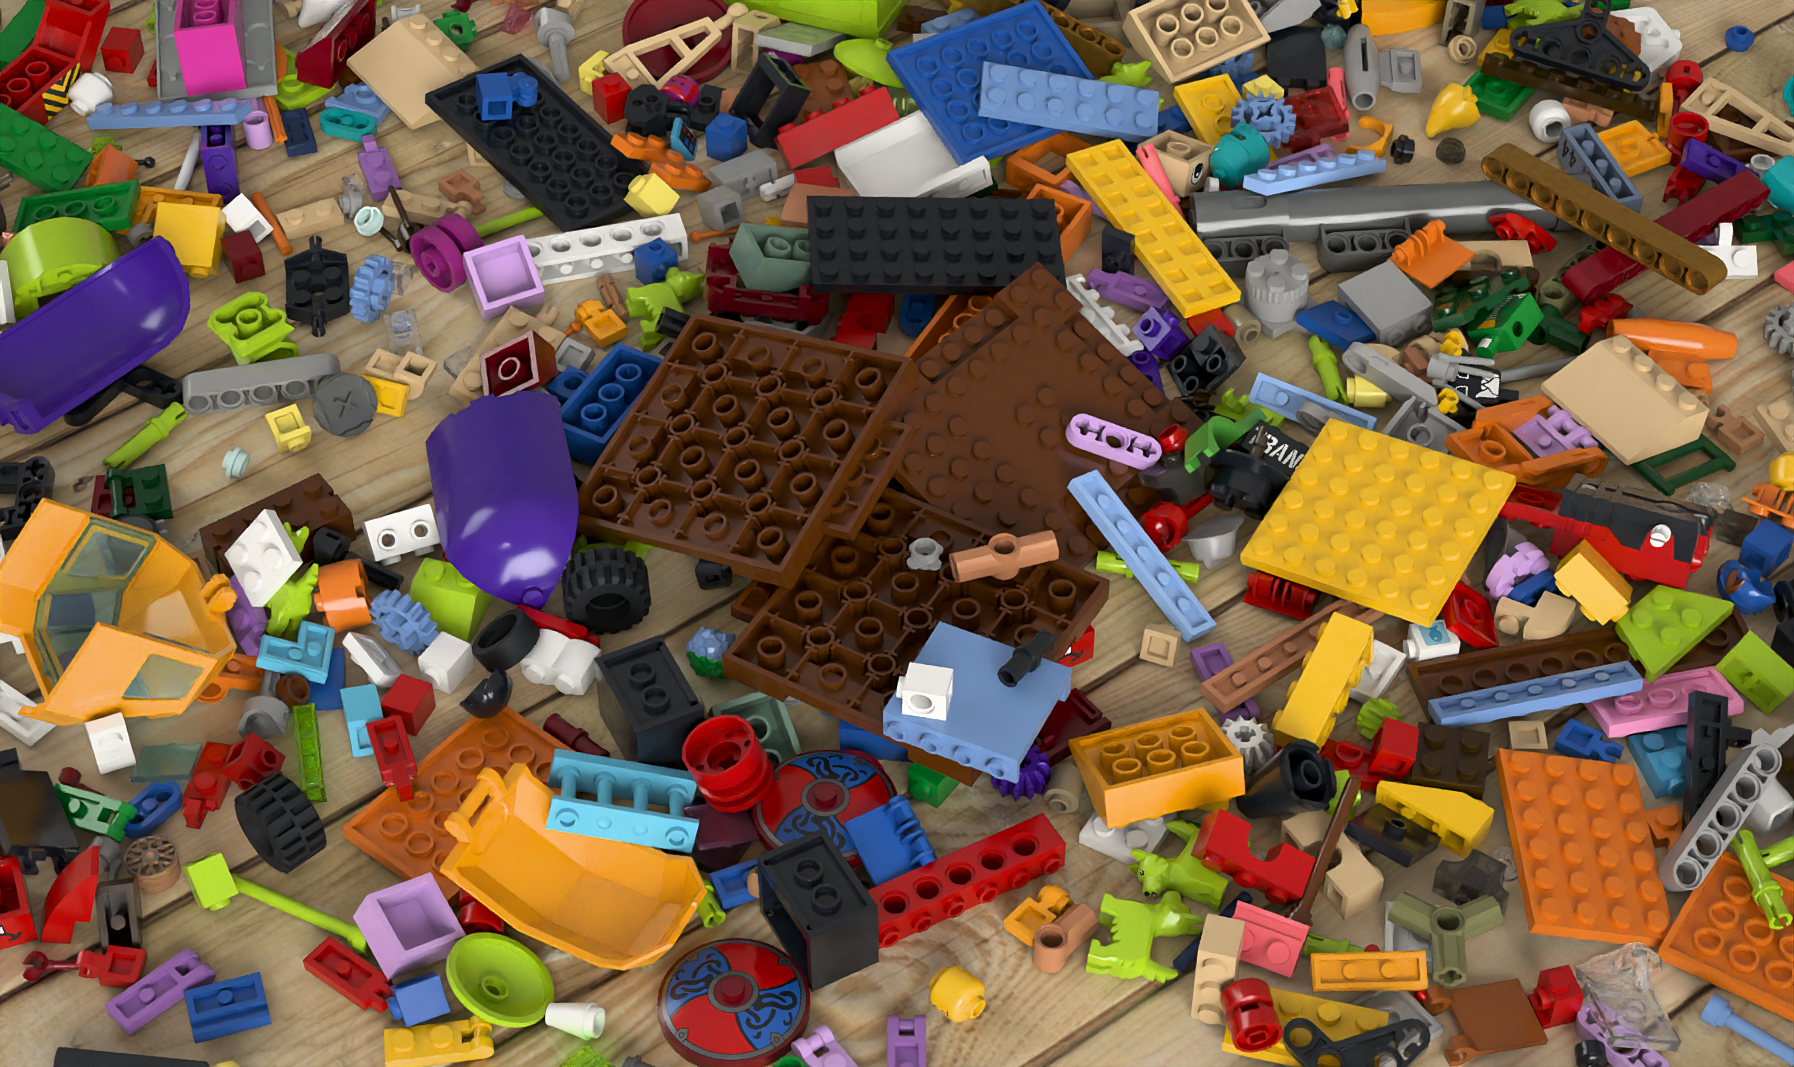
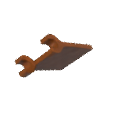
M1518 979L1451 990L1442 986L1426 988L1425 993L1429 1000H1422L1421 1005L1432 1016H1437L1449 1009L1461 1035L1449 1038L1448 1042L1452 1049L1444 1051V1056L1449 1066L1464 1064L1480 1055L1547 1044L1548 1038Z

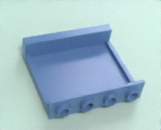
M939 621L913 663L953 669V695L946 721L902 714V698H897L896 689L883 710V735L889 736L895 741L905 742L924 749L930 754H937L957 761L963 766L973 767L989 773L995 778L1005 779L1017 784L1019 781L1020 764L1057 701L1065 702L1071 692L1072 668L1042 658L1040 666L1035 671L1028 672L1015 687H1007L1001 683L997 673L1012 658L1013 651L1016 648Z

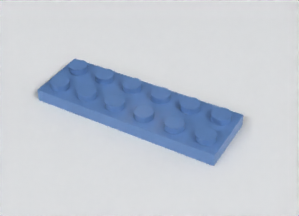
M983 62L978 116L1142 143L1157 135L1159 91Z

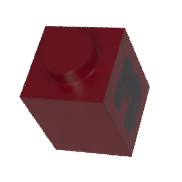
M250 230L220 238L224 262L236 284L266 275L261 250Z

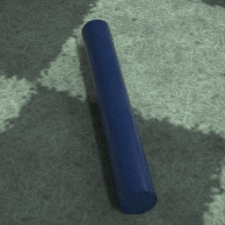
M1241 891L1218 916L1232 918L1238 900L1251 904L1253 901L1251 895L1246 891ZM1202 932L1173 960L1174 967L1180 972H1184L1197 959Z

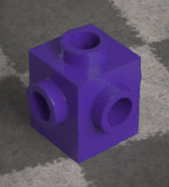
M1151 306L1132 328L1139 341L1144 345V351L1168 362L1189 340V337L1178 325L1181 322L1180 319L1172 311L1166 309L1163 312L1154 306Z

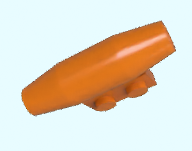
M1651 317L1611 319L1606 328V339L1622 334L1665 372L1674 377L1685 389L1703 390L1707 396L1711 393L1713 386L1709 364L1705 363L1704 360L1732 359L1737 349V337L1734 333L1694 322Z

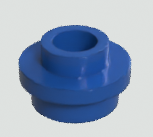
M1745 26L1732 27L1725 34L1727 47L1736 52L1747 51L1755 39L1754 33Z

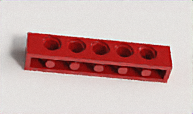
M1041 813L930 862L923 867L921 866L867 890L878 906L879 949L891 947L905 937L916 932H924L936 923L947 918H955L965 910L981 903H988L995 899L996 896L1007 891L1022 888L1029 881L1038 877L1055 873L1065 866V841L1045 814Z

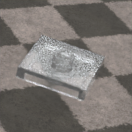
M1593 982L1585 983L1582 989L1584 999L1608 1046L1677 1051L1682 1041L1653 988Z

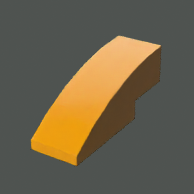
M1361 0L1359 24L1368 26L1372 35L1414 31L1444 21L1447 0Z

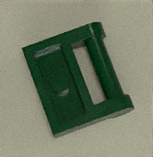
M165 464L123 471L120 468H112L106 472V485L110 488L112 501L110 519L116 520L129 514H143L152 518L154 522L173 518ZM134 486L136 508L128 509L126 508L124 488Z

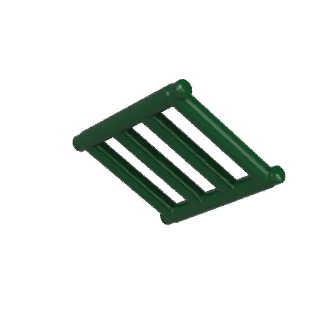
M1701 433L1697 440L1630 464L1629 466L1664 496L1671 497L1677 488L1723 469L1731 472L1736 468V463ZM1699 450H1702L1712 459L1667 479H1664L1654 470Z

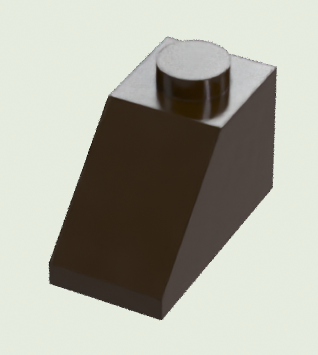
M138 877L99 882L96 886L95 898L102 954L106 955L108 945L143 949L142 906Z

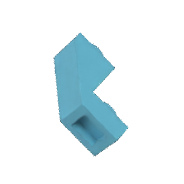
M376 684L340 689L345 724L348 727L353 758L374 755L365 723L384 719Z

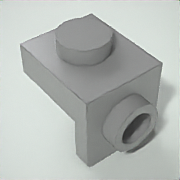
M566 337L555 354L558 373L551 379L555 380L570 365L585 372L594 359L595 352L591 348Z

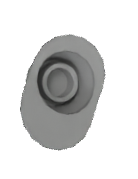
M1231 514L1208 519L1194 527L1181 540L1187 541L1195 560L1204 561L1208 569H1213L1221 565L1224 558L1235 553L1237 530L1243 525L1245 518L1242 515Z
M1499 518L1495 522L1487 540L1485 551L1486 566L1482 582L1484 590L1488 589L1485 585L1486 579L1498 560L1505 554L1511 558L1515 553L1519 552L1514 547L1527 542L1526 536L1520 531L1509 527L1508 521L1505 518Z

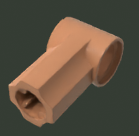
M1084 903L1079 905L1073 904L1053 923L1043 924L1036 930L1032 961L1038 970L1044 973H1056L1063 969L1066 957L1099 928V920L1096 918L1093 909Z

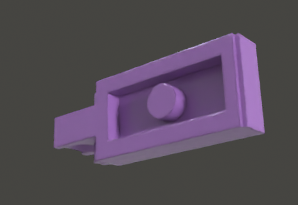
M373 134L361 136L363 151L358 152L359 166L372 200L386 199L389 194V185H393L396 190H402L389 153L385 150V147L377 148Z
M1093 268L1088 275V290L1095 289L1100 296L1146 313L1151 306H1154L1164 312L1172 304V301L1158 284L1118 270L1116 274H1109Z
M234 574L229 579L231 582L229 587L235 590L237 599L233 603L234 605L231 610L226 611L237 641L241 648L244 649L246 655L257 656L262 635H265L264 630L269 625L263 607L251 605Z

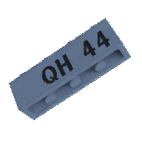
M1586 123L1561 129L1556 157L1567 173L1587 172L1591 178L1593 189L1640 214L1643 197L1591 125Z

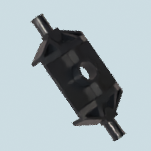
M314 236L309 238V250L284 260L287 302L285 309L288 319L311 324L312 335L318 337L319 328L320 336L322 337L326 333L325 325L327 322L347 315L350 312L349 267L347 254L322 248V238L316 236L315 244ZM317 292H323V293H324V294H322V295H317V296H316V295H313V294H315V293H317Z

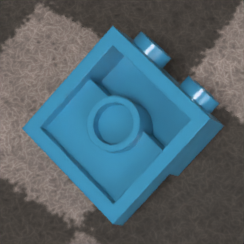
M1687 725L1629 736L1627 747L1655 799L1668 796L1677 797L1684 794Z

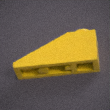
M1382 780L1377 785L1374 805L1380 803L1441 837L1439 842L1441 846L1467 860L1490 833L1495 811L1481 800L1474 799L1463 792Z

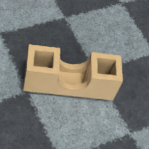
M1527 240L1457 242L1476 253L1474 258L1457 271H1502L1513 266H1518L1519 269L1533 267ZM1451 275L1436 286V290L1448 287Z
M1322 809L1320 811L1299 813L1283 821L1279 844L1286 842L1316 858L1332 815H1328ZM1342 832L1329 863L1333 869L1325 873L1322 895L1342 919L1346 920L1380 902L1384 879L1378 867L1371 865L1362 855L1357 843L1354 840H1349Z
M1207 913L1197 954L1191 1018L1208 1024L1217 1023L1227 1026L1220 994L1224 988L1238 980L1240 969L1238 962L1243 945L1245 921Z

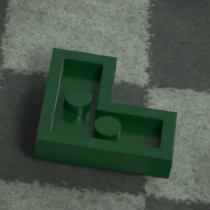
M1778 211L1771 215L1763 216L1746 215L1732 222L1733 234L1741 244L1771 241L1782 255L1794 254V217L1790 212Z

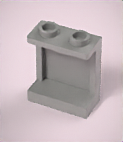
M1388 260L1338 284V303L1353 310L1376 335V344L1390 347L1396 346L1402 341L1418 333H1423L1432 327L1433 303L1392 260Z

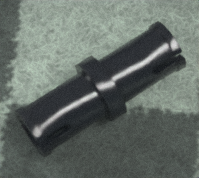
M1040 629L1026 644L1019 645L1013 651L1012 658L997 673L1001 683L1007 687H1015L1028 672L1035 671L1040 666L1041 659L1054 648L1056 644L1054 636L1049 631Z

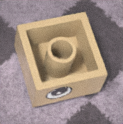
M1171 130L1156 135L1137 146V149L1141 147L1143 149L1145 145L1154 143V148L1175 196L1179 195V198H1184L1190 195V193L1203 188L1207 177L1215 178L1209 167V158L1215 146ZM1136 154V160L1142 166L1138 154Z

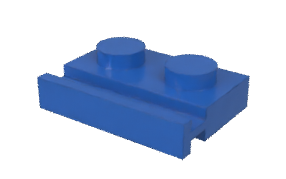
M260 972L184 991L195 1044L271 1024Z

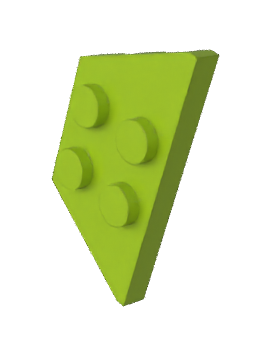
M1657 585L1616 622L1615 631L1622 642L1628 645L1629 653L1635 661L1640 660L1646 669V679L1650 683H1654L1730 616L1734 603Z

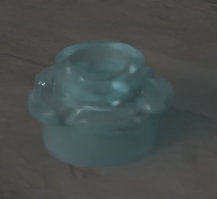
M1327 24L1326 29L1320 33L1322 41L1331 51H1335L1339 47L1343 49L1345 47L1344 40L1347 38L1346 33L1339 25Z

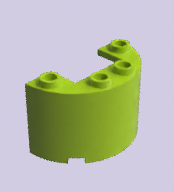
M68 216L47 219L31 224L15 235L2 250L0 260H7L16 323L40 309L37 297L69 290L121 258L122 255L114 237L106 229L94 222Z

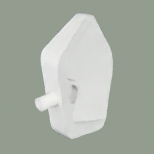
M1640 7L1610 12L1611 15L1623 17L1635 23V31L1641 33V53L1638 58L1650 69L1649 83L1658 79L1657 73L1660 68L1668 70L1670 65L1678 61L1682 49V43L1679 40L1680 31L1678 29H1670L1654 8ZM1606 61L1601 63L1599 67L1609 73L1614 64Z

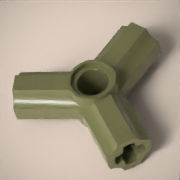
M1403 891L1394 900L1388 915V921L1427 939L1431 949L1433 980L1439 982L1441 986L1455 987L1461 982H1466L1467 979L1465 941L1502 926L1504 917L1500 904L1493 896L1484 895L1458 907L1449 905L1436 907Z

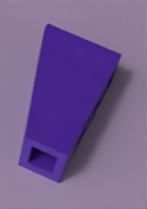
M234 125L201 126V155L208 193L222 195L223 205L229 204L241 194Z

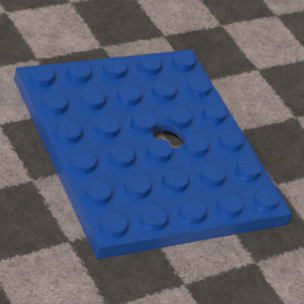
M1039 0L1027 1L887 52L886 61L958 166L981 156H984L989 161L1066 131L978 116L981 69L984 61L1095 80Z

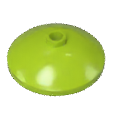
M858 38L844 40L835 45L833 50L834 56L849 69L878 83L906 89L886 61L887 52L894 50L891 42L883 38H877L876 41Z
M489 932L473 933L457 941L448 954L446 975L451 989L459 1001L471 1013L482 1020L504 1027L519 1028L530 1026L539 1022L545 1016L548 1005L554 1000L553 980L544 963L529 948L512 938Z

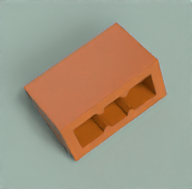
M107 144L91 160L84 188L134 180L138 162L110 144Z

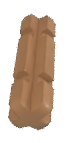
M606 274L604 277H599L596 283L600 294L603 295L602 298L607 308H611L622 321L627 322L629 320V311L626 304L623 303L624 300L617 286L614 285L615 282L612 276Z

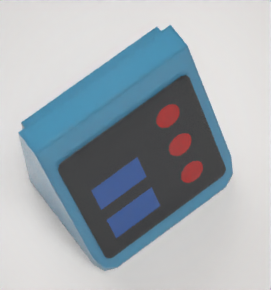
M676 117L670 136L671 149L681 153L684 156L683 160L693 161L696 157L698 140L682 119Z

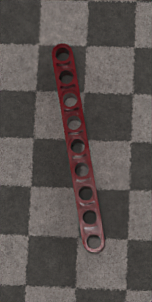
M1746 169L1653 222L1695 244L1714 233V229L1719 228V223H1732L1758 208L1769 197L1771 189L1749 169ZM1607 246L1572 266L1564 274L1561 284L1583 305H1587L1644 273L1649 268Z

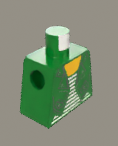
M1530 292L1509 295L1506 297L1507 300L1489 311H1484L1482 307L1474 315L1475 319L1471 320L1467 330L1468 335L1477 347L1475 352L1479 358L1493 359L1496 353L1516 351L1541 322L1544 314Z

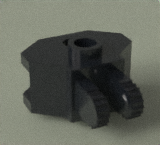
M641 84L628 92L624 117L628 120L625 133L628 135L629 132H634L642 137H648L649 135L667 137L668 131H672L676 117L681 118L686 126L690 127V116L693 113L692 106L685 102L670 101L669 95H663L655 85ZM635 103H642L639 106L633 105Z

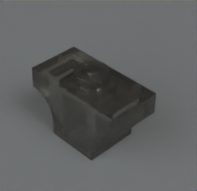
M1185 449L1167 453L1162 457V461L1138 473L1141 485L1157 488L1162 502H1171L1174 505L1183 506L1207 493L1204 483V472L1207 466L1213 462L1212 457L1208 458L1201 451L1197 455L1201 466L1189 473L1185 468Z
M1475 848L1462 861L1451 862L1443 859L1436 868L1432 892L1455 903L1457 906L1484 895L1493 896L1500 904L1504 917L1510 895L1502 887L1507 865Z

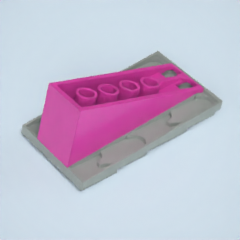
M155 0L158 101H161V103H172L177 100L197 102L201 99L222 101L226 98L240 100L262 97V95H278L273 0Z

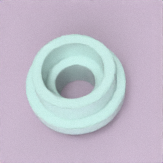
M363 207L358 211L354 219L358 232L363 236H371L377 233L383 225L384 215L376 207Z
M237 446L234 451L229 450L225 455L222 468L226 469L225 475L228 478L232 479L234 476L241 478L246 471L250 454L244 452L242 447Z

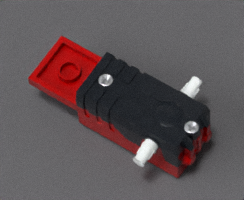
M1579 473L1573 476L1564 489L1563 495L1516 483L1498 514L1499 517L1507 520L1520 518L1530 521L1532 526L1541 529L1554 527L1555 530L1549 553L1558 555L1557 558L1560 560L1585 539L1616 571L1625 573V577L1635 581L1648 579L1658 582V585L1675 589H1685L1692 574L1702 567L1704 558L1708 555L1709 543L1714 527L1712 516L1707 513V506L1629 486L1621 487L1618 483L1610 481L1605 483L1602 482V479L1592 477V479L1586 478V475Z

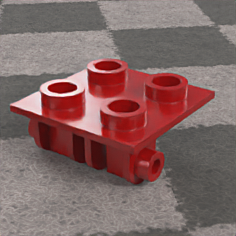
M1257 570L1256 574L1251 572L1247 581L1249 588L1242 602L1304 621L1311 616L1322 591Z

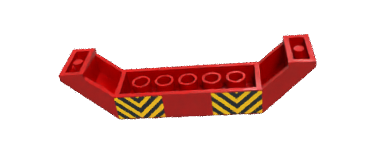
M45 0L46 6L33 44L0 71V102L42 126L71 102L68 95L71 86L83 73H91L111 7L109 0Z

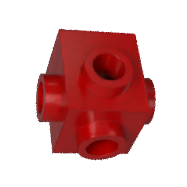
M252 732L231 746L220 773L235 782L240 789L246 791L271 773L278 772L282 775L281 767L286 756L276 750L272 744L264 741Z

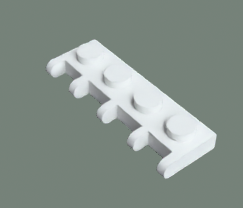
M1082 274L1066 277L1067 290L1084 305L1080 313L1125 357L1144 349V345L1139 340L1131 342L1128 340L1127 336L1130 333V329L1125 324L1116 326L1111 320L1115 314L1111 307L1101 308L1096 303L1099 299V293L1095 289L1086 291L1082 287L1086 283V279Z

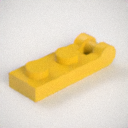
M474 1015L469 1020L384 1029L386 1067H418L488 1058L494 1053L493 1040L489 1037L493 1029L492 1023ZM474 1038L471 1042L463 1043V1039Z

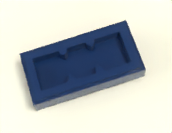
M306 108L280 112L287 140H284V145L288 158L318 152Z

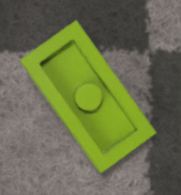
M1232 388L1226 391L1221 398V402L1212 411L1235 419V423L1260 408L1267 417L1264 422L1280 430L1284 426L1285 416L1261 405L1249 402L1248 395L1244 394L1242 398L1233 395Z

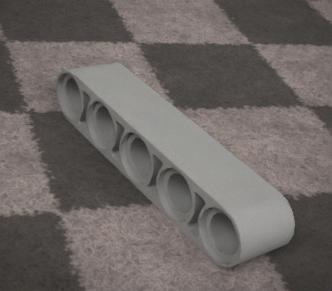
M319 353L188 374L182 380L184 409L192 415H206L313 398L314 392L321 381L331 374L341 372L338 357L334 354Z
M1763 743L1743 749L1735 756L1660 864L1657 874L1663 884L1664 891L1668 893L1684 892L1697 888L1703 882L1780 770L1782 757L1775 746ZM1756 755L1761 761L1760 769L1758 768L1755 762ZM1736 783L1741 787V797L1736 792ZM1717 811L1722 816V825L1717 822ZM1697 839L1702 843V854L1697 849ZM1677 868H1680L1683 873L1682 883L1677 878Z

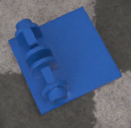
M901 794L890 799L889 803L843 823L875 887L938 859L934 848H932L925 835L924 829L920 825L919 819L916 818L909 804V800Z

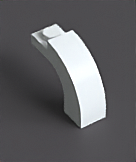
M122 712L84 724L100 775L136 764Z
M1794 723L1785 729H1777L1771 736L1762 728L1758 729L1752 734L1751 744L1742 748V750L1763 743L1771 744L1778 749L1794 734ZM1756 755L1755 762L1758 768L1760 769L1761 761ZM1774 777L1745 820L1764 838L1790 822L1794 811V800ZM1736 783V792L1741 797V787Z

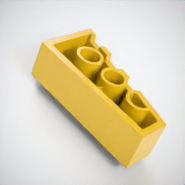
M1333 612L1328 623L1323 622L1316 637L1318 644L1314 652H1307L1302 663L1301 670L1303 673L1299 681L1293 680L1286 696V699L1289 701L1284 711L1279 709L1274 716L1271 729L1275 732L1276 745L1285 747L1292 741L1306 739L1315 743L1320 748V750L1316 751L1319 754L1335 726L1336 718L1333 717L1334 713L1342 714L1348 704L1349 687L1357 689L1362 680L1361 674L1364 666L1369 668L1374 660L1373 626L1337 612Z

